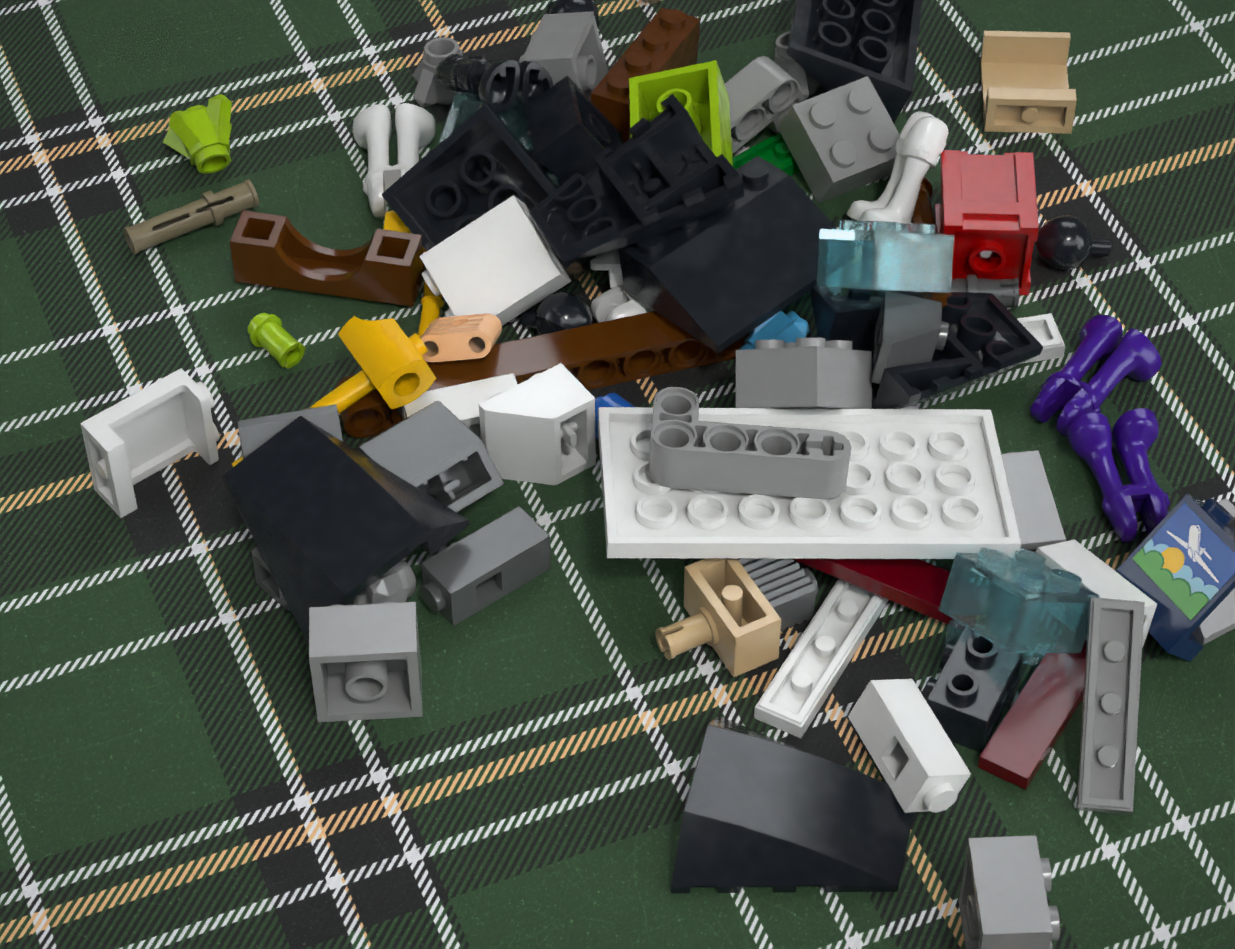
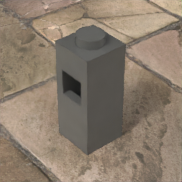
M520 506L421 563L423 586L420 587V593L423 601L432 612H440L452 626L457 625L551 569L550 535Z

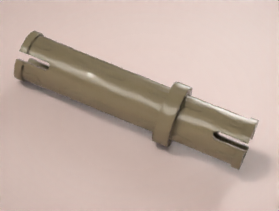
M247 179L240 184L214 194L211 190L202 193L199 200L133 226H127L123 229L130 250L136 255L143 250L175 239L206 225L212 224L214 227L224 223V218L252 207L255 208L260 205L254 185Z

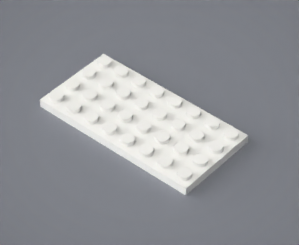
M598 408V435L607 558L1019 559L1021 540L991 410L699 408L698 421L827 430L845 436L850 441L852 447L845 491L833 499H813L661 486L650 478L648 472L653 408Z

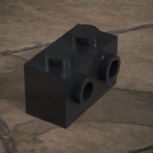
M968 624L957 643L951 640L947 643L939 665V670H942L937 680L931 677L928 679L922 695L951 742L982 753L1020 680L1025 645Z

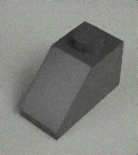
M885 290L874 329L871 382L880 384L885 368L931 362L935 350L943 351L949 323L941 321L942 302Z

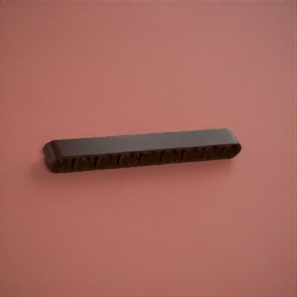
M657 311L495 344L489 354L479 359L426 362L436 377V380L427 391L514 373L517 384H520L533 375L544 372L560 363L587 390L735 359L736 350L741 349L746 344L744 340L750 335V332L720 353H717ZM355 374L343 378L341 381L337 383L335 388H337L342 383L353 377ZM376 388L340 413L346 433L355 438L376 436L403 420L402 407L391 410Z

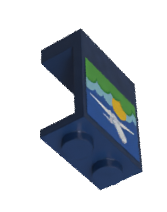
M1186 494L1117 568L1116 572L1157 603L1148 632L1167 653L1190 662L1204 648L1192 633L1235 588V531L1228 525L1233 517L1218 502L1209 498L1204 503Z

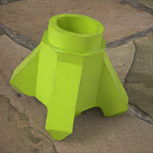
M218 94L209 99L207 107L196 105L185 111H175L170 116L168 124L170 128L163 143L189 158L191 164L196 165L200 173L210 174L224 169L231 162L229 139L232 124H230L232 102L226 96Z

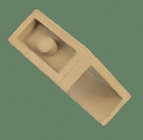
M984 30L980 59L984 132L1072 134L1077 98L1076 89H1069L1067 59L1071 39L1069 32Z

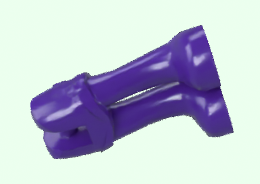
M1096 315L1089 318L1079 332L1080 345L1059 372L1052 373L1041 385V390L1030 408L1031 417L1040 423H1045L1059 409L1062 410L1056 429L1061 435L1067 437V429L1076 418L1092 412L1100 413L1102 403L1125 376L1128 375L1132 380L1138 382H1145L1154 377L1161 368V356L1151 341L1139 330L1131 328L1123 336L1121 323L1116 318L1108 315ZM1098 360H1106L1087 384L1080 381Z
M1145 408L1129 410L1121 415L1112 431L1108 418L1102 413L1093 412L1076 418L1067 429L1069 444L1072 450L1088 464L1103 496L1101 507L1106 517H1108L1114 532L1121 542L1124 543L1132 542L1136 538V512L1141 513L1148 535L1169 513L1168 506L1170 501L1168 495L1156 482L1147 456V451L1158 438L1159 424L1154 412ZM1112 446L1122 462L1130 481L1129 485L1123 486L1114 462Z

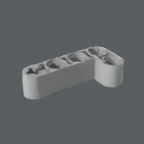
M762 56L756 58L725 83L730 104L732 154L766 126L775 134L779 133L778 127L792 105L805 101L797 80L769 57Z
M667 387L656 393L653 402L648 469L649 476L655 483L669 488L813 499H833L845 491L852 448L850 441L845 436L827 430L698 421L699 400L694 392L682 387Z

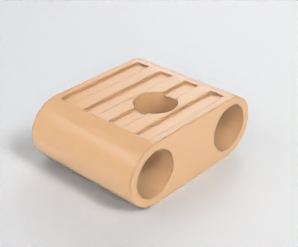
M488 313L437 318L431 322L420 338L429 350L422 357L426 362L432 363L483 358L489 354L502 332V323L497 316Z

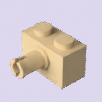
M705 558L685 566L684 608L690 617L666 627H660L655 632L658 646L661 652H665L664 656L666 659H673L676 655L707 643L713 647L732 676L736 677L779 658L781 618L738 559Z

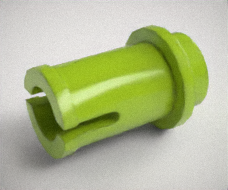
M260 313L249 323L248 334L250 335L251 343L256 347H263L283 368L294 367L305 354L304 345L282 327L281 319L275 314Z

